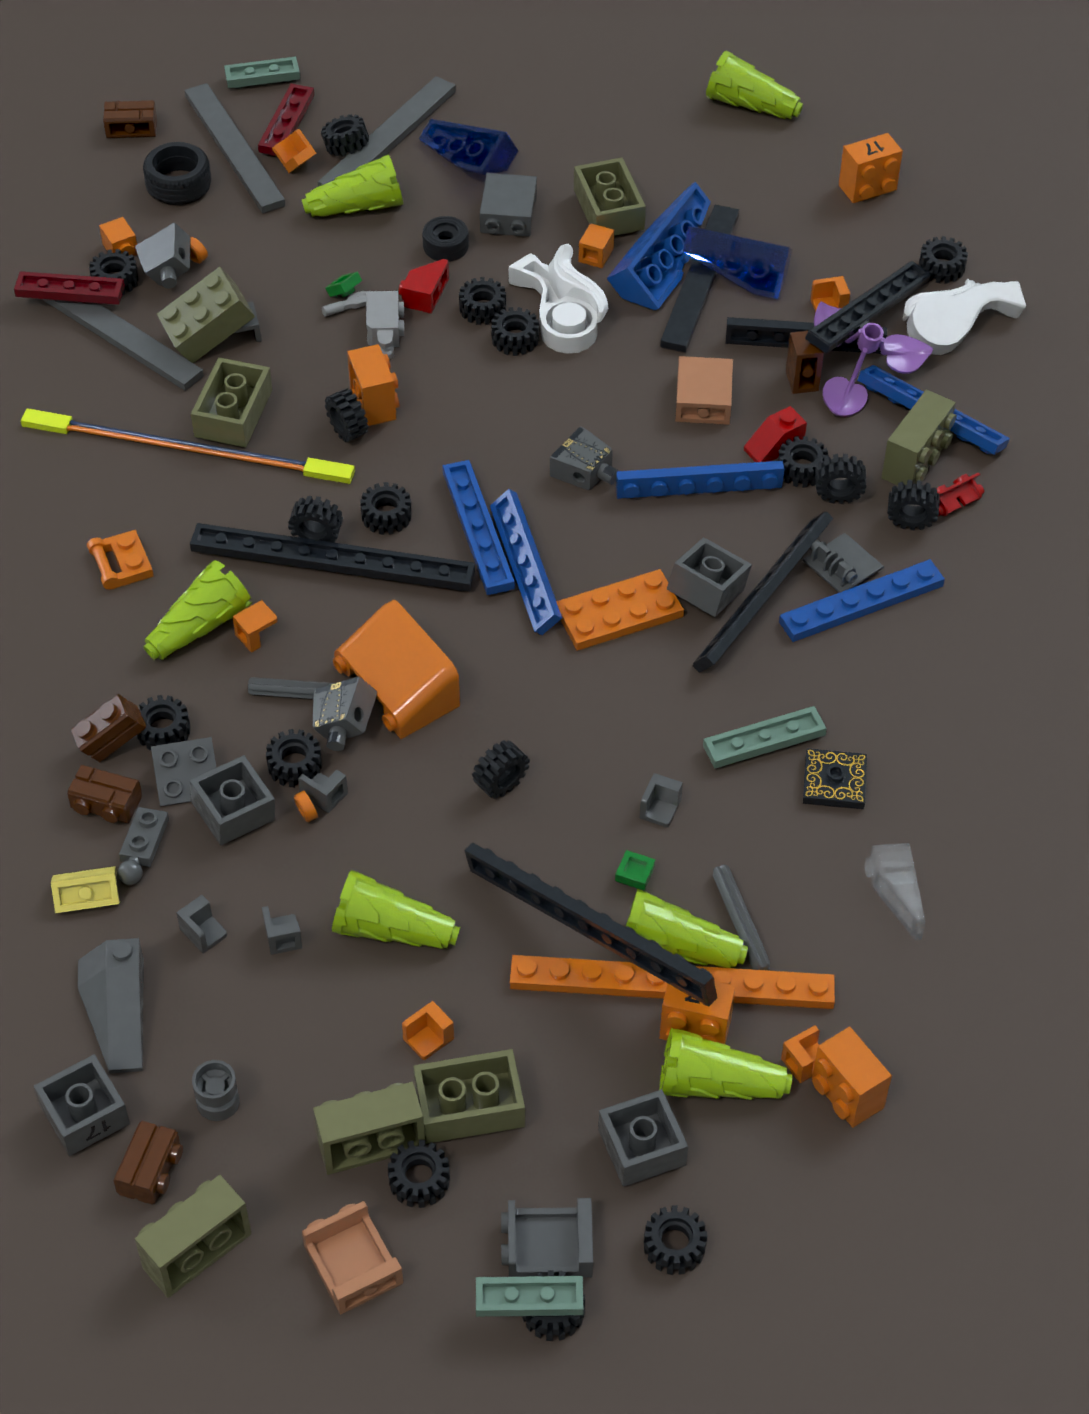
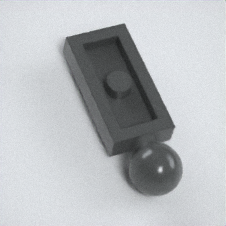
M138 807L119 853L120 862L123 863L118 867L117 875L122 883L126 885L138 883L143 875L141 866L151 867L169 821L168 812Z

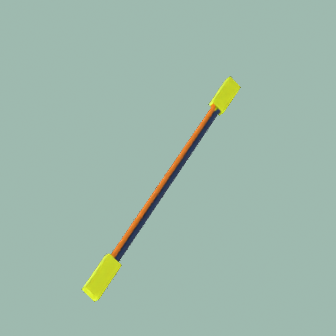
M28 408L21 419L22 427L68 434L69 431H77L300 470L307 477L351 484L355 473V466L309 457L307 461H299L81 423L73 421L72 416Z

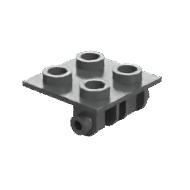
M843 533L828 544L824 541L816 540L810 547L812 554L803 559L811 569L839 593L855 587L884 568L880 562L846 533Z
M212 737L151 747L160 807L191 802L190 780L217 768Z

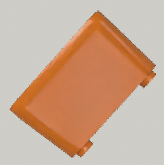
M396 600L384 604L334 652L333 664L340 674L344 673L349 677L355 673L377 691L376 698L383 705L384 715L382 716L383 723L390 732L394 731L400 739L407 737L460 707V687L457 669L446 654Z

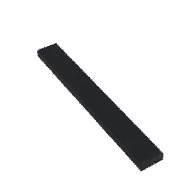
M714 205L661 338L660 347L686 353L738 220L739 209Z
M910 261L809 330L805 339L827 354L857 333L865 324L871 323L928 283L932 274L915 262Z
M827 511L819 514L807 523L693 662L692 666L699 673L715 665L811 547L812 543L816 541L833 520V517Z

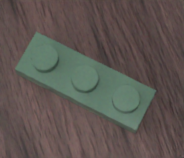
M296 56L224 65L228 88H241L244 86L265 85L300 79Z
M583 1276L476 1277V1317L583 1315Z

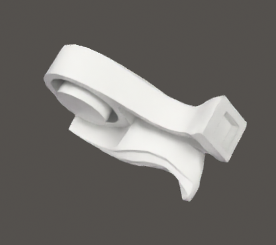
M564 244L559 247L549 265L541 263L531 253L509 266V284L517 287L533 288L541 294L539 324L542 340L549 348L568 354L579 353L595 343L597 323L603 320L609 308L603 290L590 278L579 273L572 266L573 248L569 244Z
M967 279L964 286L956 289L918 293L910 297L905 303L903 321H906L908 318L907 333L909 337L933 348L931 354L943 355L951 352L963 341L971 330L977 316L984 310L994 309L1009 317L1018 318L1026 308V303L1018 281L1005 283L993 281L980 284Z

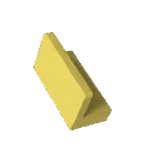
M116 867L53 875L51 888L55 913L119 904Z

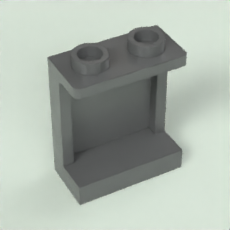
M487 173L480 209V232L530 236L533 207L537 198V176Z
M577 1198L576 1208H516L515 1200H508V1212H501V1233H508V1244H501L502 1265H509V1277L536 1276L540 1272H542L543 1276H547L548 1270H554V1276H559L560 1271L566 1272V1276H583V1278L593 1276L591 1198Z

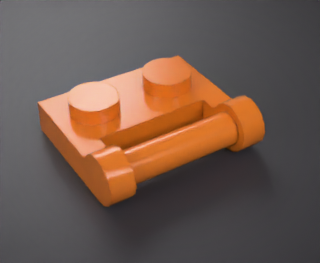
M136 529L105 539L92 538L87 542L89 553L94 555L101 572V582L105 589H115L154 577L153 569ZM113 552L121 572L115 573L112 571L105 553Z

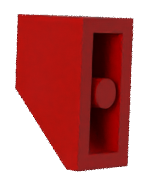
M442 259L409 271L406 279L402 280L399 285V295L402 296L405 308L432 314L449 280L448 260Z
M789 406L768 416L744 445V451L754 462L773 461L778 458L780 447L782 444H786V440L791 439L793 442L796 436L803 440V436L806 434L807 422Z

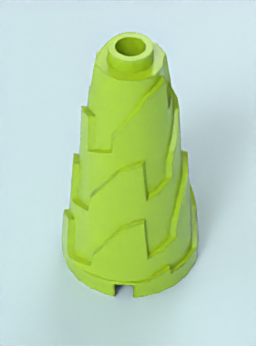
M727 50L722 53L716 63L718 68L712 72L709 79L706 97L736 107L740 105L759 113L762 111L783 119H792L793 116H799L803 103L800 102L801 98L796 96L793 91L774 81L775 79L754 69L755 66L738 58L733 53Z
M389 155L338 176L334 181L316 187L311 192L305 194V199H301L305 213H311L312 217L340 213L350 214L364 210L375 211L404 205L399 182H397L396 172Z
M214 560L207 565L190 587L171 606L157 627L144 639L146 644L143 648L152 659H164L177 649L208 634L224 622L232 619L237 613L252 605V602H249L251 597L234 573L231 570L227 574H223L220 571L225 567L224 564Z
M353 870L349 872L340 896L339 907H337L334 916L332 932L354 937H365L382 942L395 941L418 947L424 945L443 949L448 948L449 944L455 946L460 927L455 926L456 921L451 917L433 910L432 906L404 896L403 892L376 882L375 879Z
M637 889L626 926L632 928L638 935L647 940L656 941L663 949L672 954L681 955L690 963L706 966L711 964L725 968L736 967L737 963L743 965L748 946L743 945L744 940L739 939V936L720 929L716 924L691 915L686 909Z
M675 1028L670 1029L659 1083V1090L662 1089L666 1096H697L719 1099L722 1096L752 1100L753 1098L777 1099L782 1098L783 1093H790L792 1074H787L786 1067L763 1060L758 1055L731 1049L729 1045L703 1039L695 1033Z

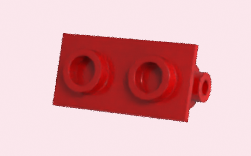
M979 472L970 477L968 474L958 477L952 482L954 485L948 488L945 484L936 488L940 496L939 516L944 517L960 509L961 505L957 498L960 499L963 506H966L982 497L984 488L981 484L977 485L975 479L980 475Z

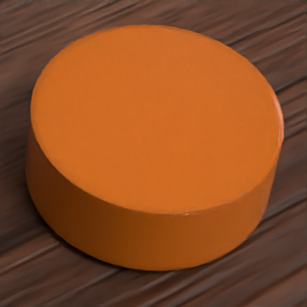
M190 237V259L200 264L208 257V252L199 240Z
M304 790L294 795L295 804L306 822L309 823L318 818L316 809Z

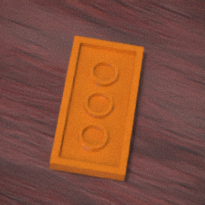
M661 569L556 601L562 616L561 622L577 651L684 616V609L674 593L667 590L668 581Z

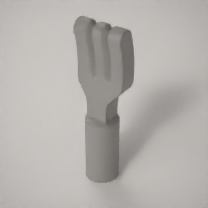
M366 291L352 293L345 301L323 306V315L326 317L350 308L356 309L366 306Z

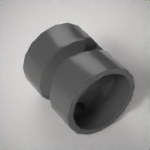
M220 1060L206 1061L199 1065L192 1076V1085L198 1111L208 1120L221 1121L228 1119L234 1115L240 1103L234 1070L229 1064Z

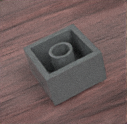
M703 537L674 563L667 590L716 617L744 591L752 564Z
M245 755L190 780L191 802L220 846L275 820V798Z
M95 1054L34 1085L39 1105L69 1156L130 1124L126 1106Z
M662 1089L599 1110L598 1131L623 1187L686 1166L688 1145Z

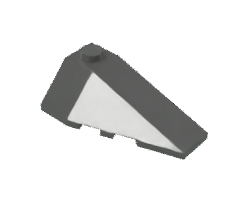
M139 938L106 940L78 960V991L110 1074L143 1071L144 957Z

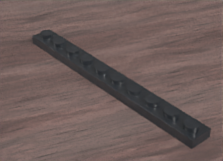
M197 523L190 541L192 552L470 592L475 573V563L202 523Z
M471 843L464 850L472 873L703 1004L710 1006L717 999L714 977L706 969L697 968L688 963L681 955L670 953L663 949L656 941L645 939L632 928L618 924L607 914L591 909L582 900L573 899L566 895L559 887L548 885L541 881L537 875L521 870L515 863L503 860L488 848L484 849L475 843Z

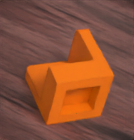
M300 129L295 130L272 148L288 173L316 154Z
M590 224L579 241L578 262L603 268L614 248V230Z
M843 276L813 281L810 300L815 312L821 301L837 308H843L849 304L850 291Z
M263 600L233 616L235 635L251 653L261 648L259 632L278 621L277 616Z
M431 1001L402 1023L403 1040L422 1060H426L454 1039V1022L434 1001Z
M816 1025L785 1041L783 1044L781 1059L799 1083L806 1081L813 1075L820 1033Z

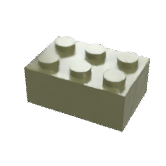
M623 157L574 166V192L589 225L595 224L613 229L614 236L645 230L646 206Z
M218 267L157 313L174 347L192 363L196 362L255 317L237 284L221 267Z
M218 357L191 412L194 437L247 447L273 391L270 367Z
M927 389L924 391L887 441L882 479L897 486L902 481L907 485V480H912L913 484H917V480L923 482L929 466H934L937 463L940 451L943 448L947 449L952 441L953 434L950 433V430L957 417L954 414L956 402Z
M513 1049L413 1065L415 1090L424 1117L425 1144L525 1127V1105Z
M413 1082L405 1084L394 1083L386 1089L374 1092H360L352 1098L340 1101L329 1100L313 1108L317 1140L327 1175L389 1159L393 1152L398 1155L397 1148L403 1145L407 1149L409 1141L413 1140L414 1146H419V1140H425L424 1117Z
M218 1175L212 1181L207 1180L203 1182L195 1193L184 1202L179 1201L168 1210L167 1214L156 1223H149L143 1227L134 1239L143 1270L164 1295L169 1298L252 1233L246 1203L221 1175Z

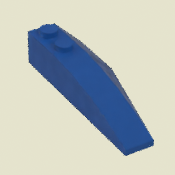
M696 182L692 183L653 222L606 278L622 299L657 310L682 279L684 274L682 271L683 266L688 262L691 255L689 250L691 245L696 242L698 237L696 235L697 229L702 225L711 202Z

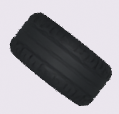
M185 142L166 143L153 149L144 160L143 173L146 189L154 199L170 205L188 204L198 200L209 190L211 184L209 159L206 153L195 145ZM172 171H189V173L181 176L165 175Z

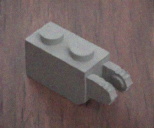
M366 291L368 345L379 344L382 353L387 354L390 360L394 355V347H399V336H404V320H399V318H404V302H399L398 291Z

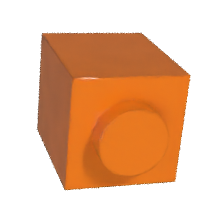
M124 217L99 225L102 244L106 250L111 249L112 253H115L116 249H120L121 254L127 251L129 255H138L135 249V245H137L136 235Z

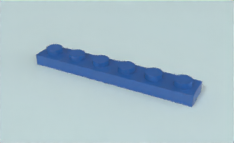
M875 365L861 370L858 381L865 384L867 389L880 392L887 396L889 401L895 404H902L910 410L924 393ZM954 409V414L957 417L950 431L955 433L957 438L972 442L987 454L995 455L1007 447L1010 438Z
M470 460L442 465L445 481L486 594L490 595L515 589L512 573Z
M783 461L618 471L616 472L617 499L782 488L784 465Z
M508 489L490 505L534 632L543 635L561 620L562 616L517 492Z
M931 559L780 614L779 623L791 641L795 642L943 587L945 578Z

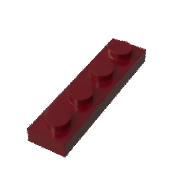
M290 84L258 144L259 153L277 156L272 148L297 130L315 96L313 87Z
M20 271L14 292L15 297L119 305L125 286L124 280L120 278Z

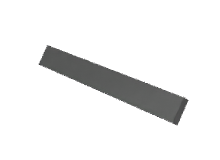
M435 76L369 135V141L366 146H361L362 149L359 151L357 149L354 150L355 153H349L318 181V187L334 181L338 176L356 170L361 165L385 156L456 92V85Z
M205 83L186 89L185 97L260 211L266 213L284 207V197L209 85Z
M42 299L184 391L204 377L203 369L98 303Z

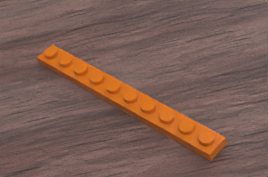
M512 955L510 989L664 999L668 984L631 962ZM696 966L699 969L704 968L709 971L716 982L735 985L734 1003L823 1009L834 1008L833 974Z

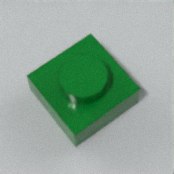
M358 272L345 274L333 281L325 289L330 297L336 295L346 297L355 291L354 287L362 279Z
M626 850L615 874V881L645 891L655 868L656 859Z

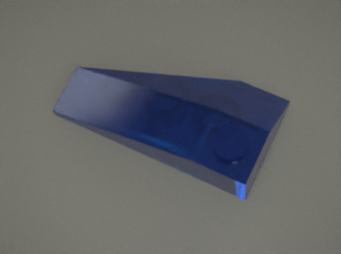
M435 119L429 120L419 137L421 142L462 170L482 175L507 171L519 152L507 132Z
M688 226L683 252L752 294L779 299L787 276L793 249Z

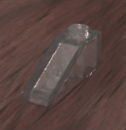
M910 844L872 845L870 858H865L866 876L872 878L874 890L915 940H921L925 927V917Z

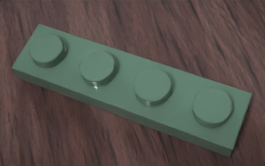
M815 706L704 738L703 747L715 769L825 736L827 728Z

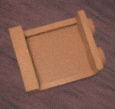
M679 356L675 422L730 425L733 359Z
M365 1201L358 1204H348L341 1208L337 1214L325 1220L317 1219L302 1231L304 1247L340 1315L403 1284L402 1267L397 1258H392L369 1217Z

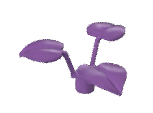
M821 301L815 312L814 327L841 308L827 305ZM867 323L857 333L845 340L846 343H851L858 338L857 344L862 351L850 381L844 377L829 379L823 387V400L830 411L836 416H853L864 408L868 398L867 389L860 384H854L866 354L873 353L880 347L881 354L887 355L886 363L892 370L902 374H909L915 372L931 355L933 348L920 340L905 335L894 334L884 338V332L880 325Z

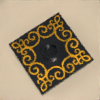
M806 748L803 804L864 809L867 754Z

